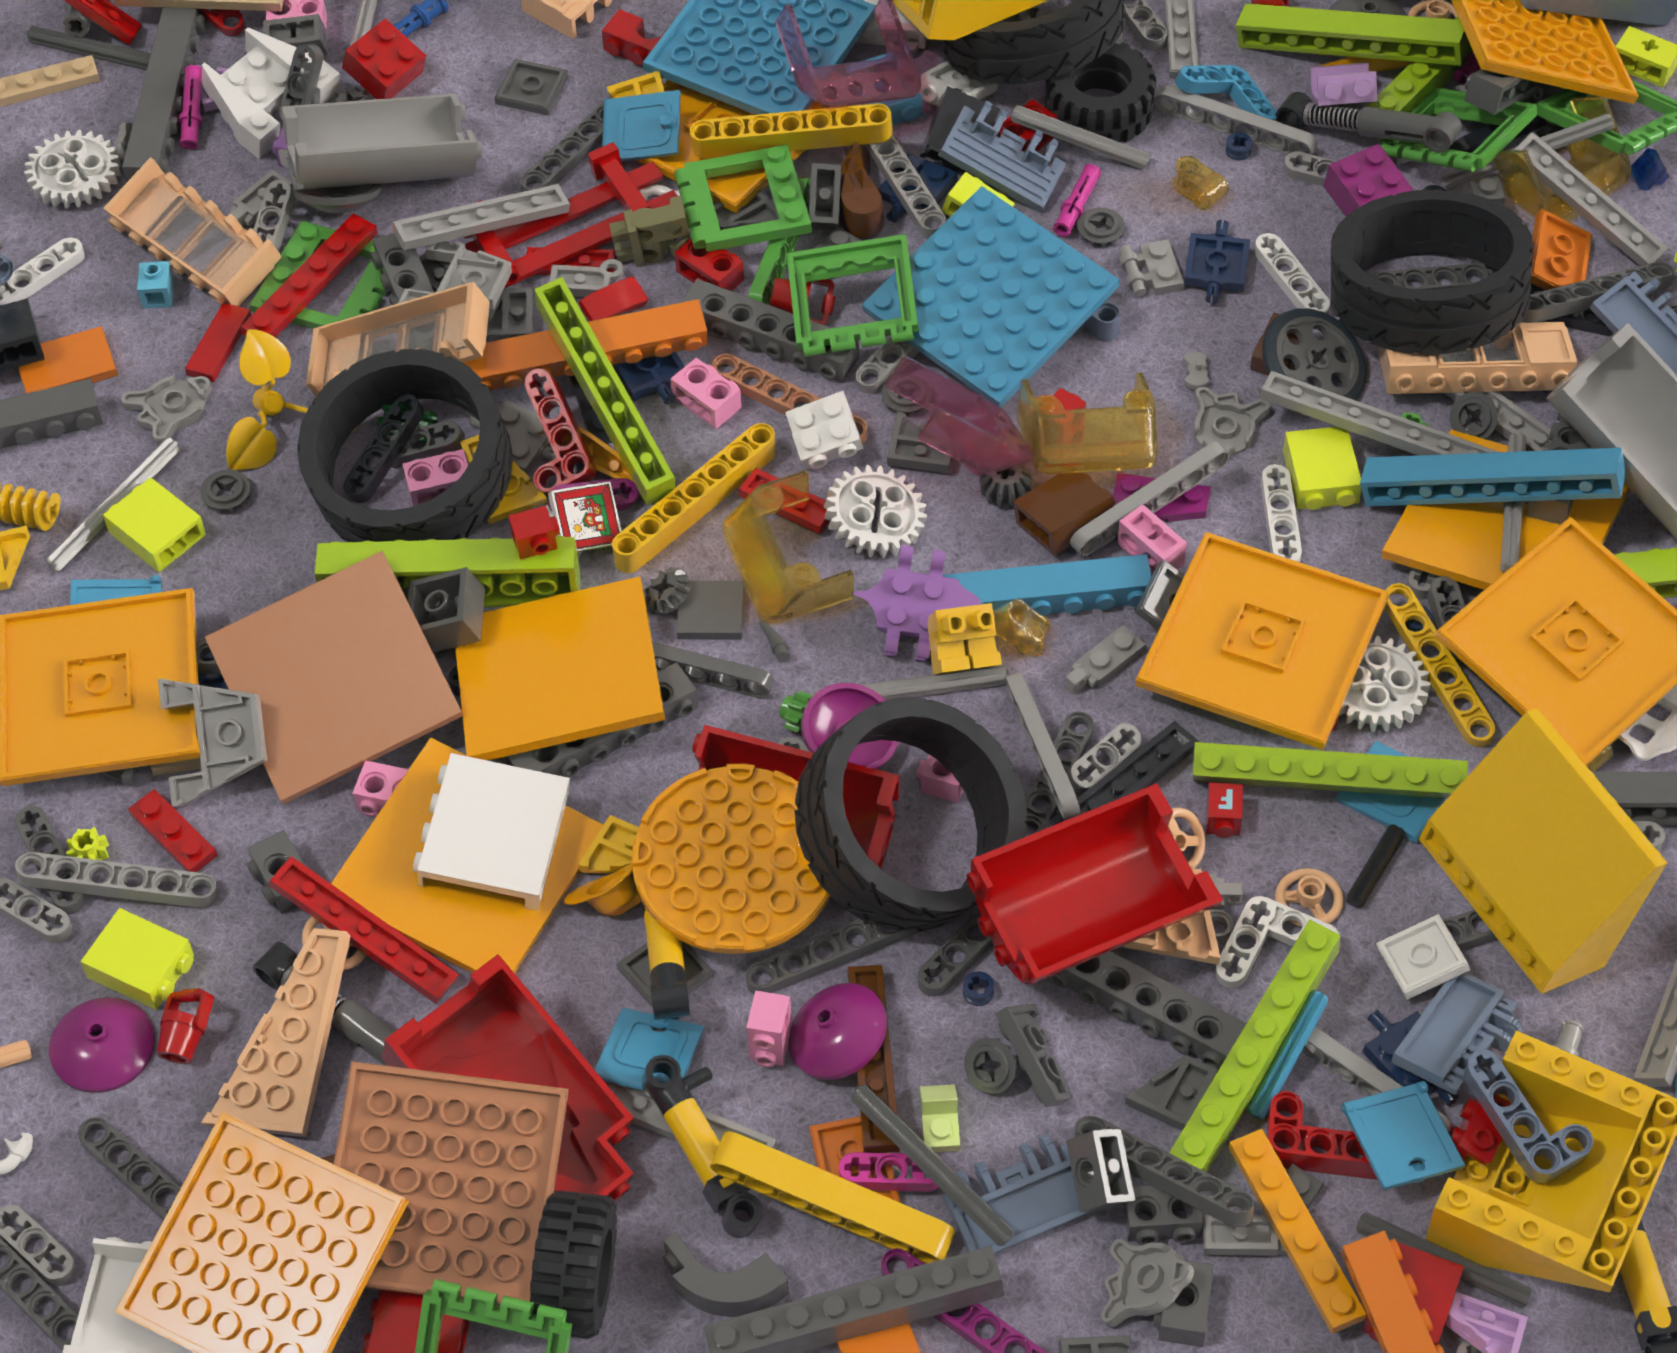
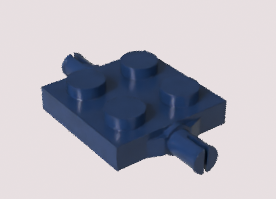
M907 154L906 156L937 204H939L958 181L957 171ZM898 167L895 168L892 172L900 173L903 172L905 169ZM885 180L878 188V191L881 194L882 200L893 205L890 211L887 212L886 217L889 221L895 223L901 214L907 211L888 181ZM910 185L904 187L903 190L913 191L917 187ZM918 204L914 208L922 210L926 209L928 205Z
M1222 220L1216 222L1215 233H1191L1184 285L1207 288L1205 300L1210 303L1211 295L1213 294L1212 304L1218 302L1219 290L1244 291L1250 240L1227 235L1229 223L1224 220L1223 229H1221Z
M672 352L665 357L652 356L643 358L636 363L623 362L612 365L633 401L657 392L666 405L669 404V401L673 403L676 399L669 388L671 386L670 379L685 367L676 352Z
M1378 1009L1375 1012L1373 1011L1367 1020L1373 1024L1380 1034L1364 1045L1362 1052L1378 1070L1401 1086L1405 1087L1425 1081L1428 1086L1427 1093L1435 1091L1447 1106L1454 1104L1459 1098L1458 1094L1454 1095L1391 1063L1393 1053L1420 1018L1419 1012L1416 1011L1401 1022L1391 1024Z

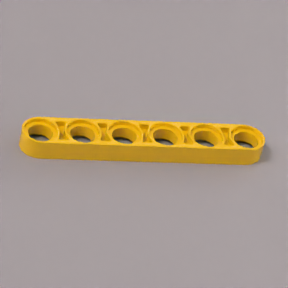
M1392 584L1386 589V591H1389V597L1393 594H1401L1407 599V603L1403 606H1396L1388 598L1384 607L1386 613L1410 652H1416L1415 660L1423 662L1422 671L1429 672L1428 681L1465 741L1474 747L1487 746L1492 741L1495 733V724L1449 649L1435 637L1437 630L1413 591L1404 584ZM1408 620H1417L1421 622L1423 629L1413 632L1408 630L1405 623ZM1427 645L1434 646L1438 649L1439 655L1434 658H1428L1424 656L1421 649ZM1444 671L1450 672L1456 680L1452 684H1444L1439 681L1437 675ZM1457 698H1465L1470 701L1472 708L1462 711L1457 709L1453 702ZM1476 724L1482 725L1488 730V735L1482 738L1476 737L1471 733L1470 727Z

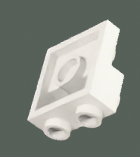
M947 60L922 73L917 93H921L922 99L925 102L938 105L939 99L947 86L953 89H961L967 95L982 100L996 92L998 84L982 83L967 78V75L963 76L954 70Z
M844 391L785 412L805 470L824 467L831 460L840 457L848 458L855 455L858 450L864 449Z

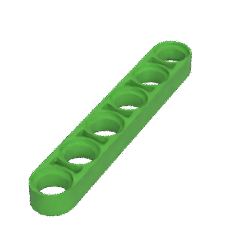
M798 178L807 208L808 178ZM800 235L769 241L751 285L749 298L767 305L770 304L775 278L783 279L788 266L787 253L794 251Z

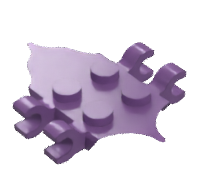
M901 545L897 569L886 568L884 576L876 586L866 591H855L854 595L862 597L869 602L876 615L877 629L887 633L884 656L896 657L899 636L919 638L915 661L928 662L930 656L929 615L933 614L935 610L981 605V602L976 595L966 590L959 583L958 579L942 577L946 552L933 550L928 575L910 572L914 547Z

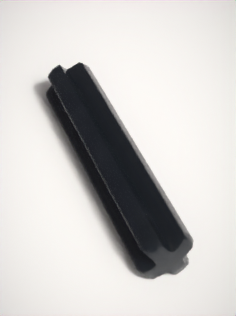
M1395 824L1388 826L1347 894L1346 902L1357 909L1364 906L1403 841L1405 835L1403 828Z

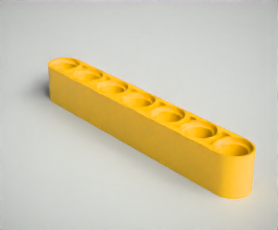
M884 104L704 119L696 121L690 127L694 154L703 159L787 144L789 151L851 146L855 142L859 143V145L882 143L889 140L893 133L891 111Z
M765 423L754 424L616 535L612 542L615 567L623 573H632L640 569L740 487L755 468L762 469L776 454L774 429Z
M725 1132L710 1164L712 1171L726 1179L889 1249H903L926 1264L945 1259L955 1235V1229L944 1221L735 1132Z

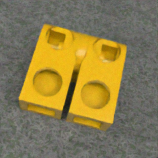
M992 603L935 610L933 614L929 615L928 635L933 675L1002 665L1000 652H997L994 638L996 630Z

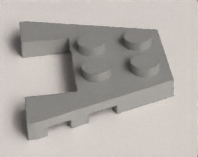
M443 241L430 244L426 248L427 259L451 262L436 292L474 282L490 302L489 309L495 308L512 273L511 262L481 250L474 253L465 249V244L455 241L453 244ZM405 289L398 303L434 292Z
M158 679L161 709L171 710L194 705L200 749L201 772L169 777L172 807H183L268 761L260 695L168 679Z

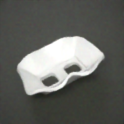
M1677 686L1656 703L1671 712L1665 721H1659L1645 713L1618 737L1629 746L1638 760L1647 761L1660 754L1677 749ZM1639 725L1652 732L1654 736L1648 743H1642L1631 737L1629 733L1635 726Z

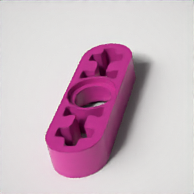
M853 1152L846 1154L839 1163V1177L869 1190L930 1192L939 1188L930 1178H924L923 1171L903 1153ZM871 1165H875V1178H870ZM887 1165H895L901 1170V1175L896 1179H887L881 1174V1170ZM851 1166H858L859 1176H851ZM908 1166H912L911 1179H907Z

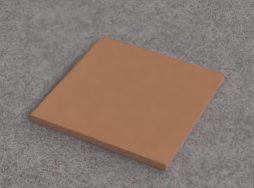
M383 551L205 636L228 689L260 695L268 760L263 764L283 805L363 766L365 760L373 761L464 716Z
M351 1061L334 1165L409 1200L365 1288L423 1295L428 1289L432 1290L434 1280L439 1279L462 1285L461 1297H464L467 1287L497 1293V1305H501L504 1295L529 1301L535 1242L546 1200L550 1194L554 1193L569 1089Z

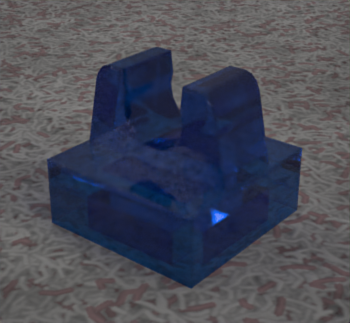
M1647 148L1629 167L1639 189L1646 191L1650 190L1653 185H1662L1670 177L1666 173L1667 170L1658 152L1651 148Z

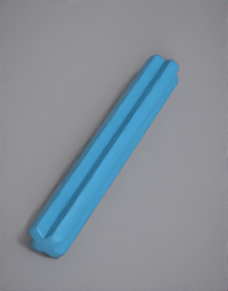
M1316 990L1310 992L1248 1106V1112L1252 1116L1264 1120L1269 1113L1272 1098L1282 1089L1328 1004V997Z

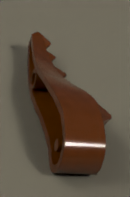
M855 142L854 145L844 146V162L841 165L839 219L845 231L855 237L867 238L878 234L882 230L884 225L881 194L869 177L870 156L864 144L859 145V143Z

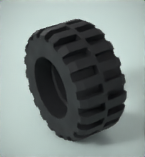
M1123 42L1121 44L1114 43L1100 57L1094 58L1092 62L1061 76L1055 78L1053 76L1047 79L1045 108L1057 115L1060 121L1114 141H1124L1126 143L1132 140L1135 134L1138 136L1142 133L1152 119L1156 91L1155 71L1152 69L1149 60L1146 57L1143 58V54L1136 48L1132 50L1128 44ZM1107 89L1118 94L1111 97H1094L1083 93V91Z
M559 1190L550 1194L547 1198L546 1205L542 1211V1218L539 1222L538 1236L534 1248V1260L532 1262L529 1301L534 1302V1315H537L540 1304L566 1310L565 1322L572 1323L571 1337L590 1339L599 1334L607 1309L616 1250L617 1209L615 1202L608 1196Z

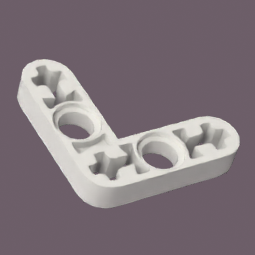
M1264 896L1253 897L1246 903L1220 955L1219 965H1216V978L1220 984L1228 988L1241 986L1246 981L1267 936L1293 947L1309 919L1337 934L1339 932L1328 923ZM1260 908H1264L1266 914L1261 916L1257 928L1252 926L1254 914ZM1288 920H1294L1301 925L1302 930L1297 934L1291 935L1282 929V925ZM1241 935H1250L1254 938L1256 944L1251 949H1242L1237 945L1236 939ZM1236 956L1240 959L1237 973H1233L1229 977L1226 975V969L1232 966Z

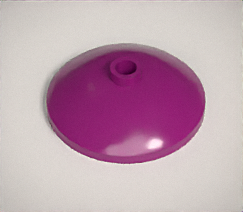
M835 683L822 688L811 697L802 715V736L808 750L814 753L827 738L856 714L886 700L874 690L856 683ZM878 740L861 743L854 748L848 762L880 769L890 760L897 748L898 742Z
M842 983L819 991L800 1008L792 1022L788 1045L793 1061L805 1074L820 1080H835L855 1073L874 1057L884 1040L887 1029V1015L884 1005L873 991L859 984Z
M113 997L92 999L71 1009L58 1022L49 1042L50 1062L57 1076L65 1084L76 1090L89 1093L112 1091L130 1083L145 1069L154 1051V1029L146 1013L130 1001ZM102 1031L100 1035L92 1036L95 1032Z

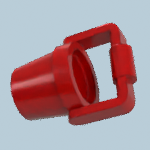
M775 278L769 305L793 314L790 280ZM829 279L806 282L808 299L811 284L828 287L827 294L824 295L821 321L810 319L826 326L829 315H833L836 297L833 295L835 284Z
M200 988L172 992L169 995L160 1021L161 1030L156 1053L158 1057L173 1063H191L201 1036L205 1034L214 1001L212 994ZM180 1002H199L196 1016L178 1011Z

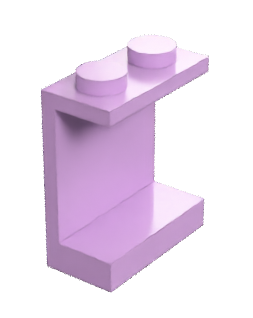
M1368 63L1309 67L1310 93L1318 106L1377 101L1376 71H1369Z

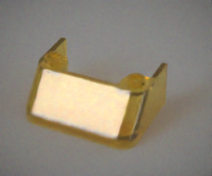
M1585 97L1570 100L1574 113L1589 120L1604 114H1610L1614 122V128L1611 130L1619 133L1606 97ZM1588 139L1567 145L1571 160L1568 163L1606 195H1609L1629 180L1632 166L1627 154H1618ZM1527 150L1501 151L1494 158L1508 196L1532 216L1536 217V214L1541 209L1568 222L1580 215L1543 182L1538 180Z
M1136 373L1134 390L1124 395L1123 407L1065 410L1063 404L1054 396L1042 395L1034 397L1028 379L1021 380L1017 422L1033 464L1038 471L1045 474L1143 469L1150 468L1156 464L1158 443L1155 401L1143 373Z
M807 469L758 486L725 518L722 525L724 540L741 579L744 581L759 619L764 620L769 625L780 624L853 599L854 573L852 569L821 579L817 569L809 563L801 562L787 566L766 516L774 514L782 508L809 500V474Z

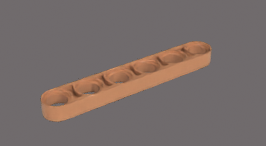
M720 354L712 361V366L716 369L717 373L727 380L734 381L742 394L786 415L785 412L795 409L794 406L797 403L805 402L808 404L822 399L734 355ZM723 365H730L734 368L728 373L718 371V368ZM749 377H754L759 380V382L755 385H746L743 383V381ZM773 390H781L785 393L779 398H773L768 395ZM852 414L856 427L862 431L859 436L863 444L868 438L867 423L861 417Z

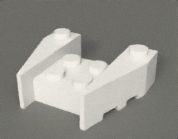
M247 28L245 29V51L248 53L221 75L204 62L202 64V86L210 99L218 106L224 121L232 128L238 143L260 159L273 148L274 139L280 135V123L272 115L280 109L294 51L297 47ZM305 53V57L308 58V61L312 62V58L308 56V53ZM324 60L312 104L328 103L334 98L335 93H339L340 73ZM299 77L296 86L301 93L306 90V82L302 77Z

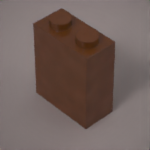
M1071 466L1017 498L1013 503L1016 523L1055 556L1071 546L1070 540L1076 531L1111 509L1115 501L1107 489H1102L1088 474H1084L1075 466Z

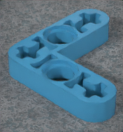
M1235 65L1183 66L1175 79L1178 88L1190 94L1228 93L1239 109L1274 121L1277 118L1274 107L1249 74L1241 67Z

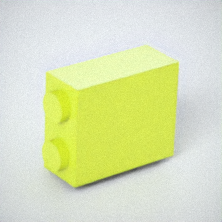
M1328 427L1285 432L1283 454L1291 476L1297 509L1308 508L1316 510L1325 506L1339 505L1345 507L1359 503L1362 490L1360 485L1361 476L1348 430L1340 427Z
M151 477L141 485L136 486L130 494L117 504L112 505L103 514L109 533L157 572H161L206 535L201 516Z
M119 908L80 962L87 978L157 1010L162 1001H167L169 995L174 991L175 983L181 974H185L190 970L194 961V953L188 939Z

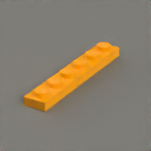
M1263 1129L1231 1141L1229 1143L1231 1154L1331 1334L1364 1321L1366 1312Z

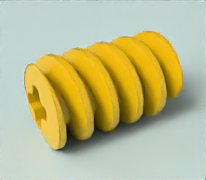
M0 483V521L6 524L14 523L17 526L27 525L31 529L38 527L42 531H47L53 526L58 517L61 504L58 493H52L49 498L48 492L42 490L37 496V491L34 488H30L25 492L23 486H18L14 490L13 485L5 484L2 489Z

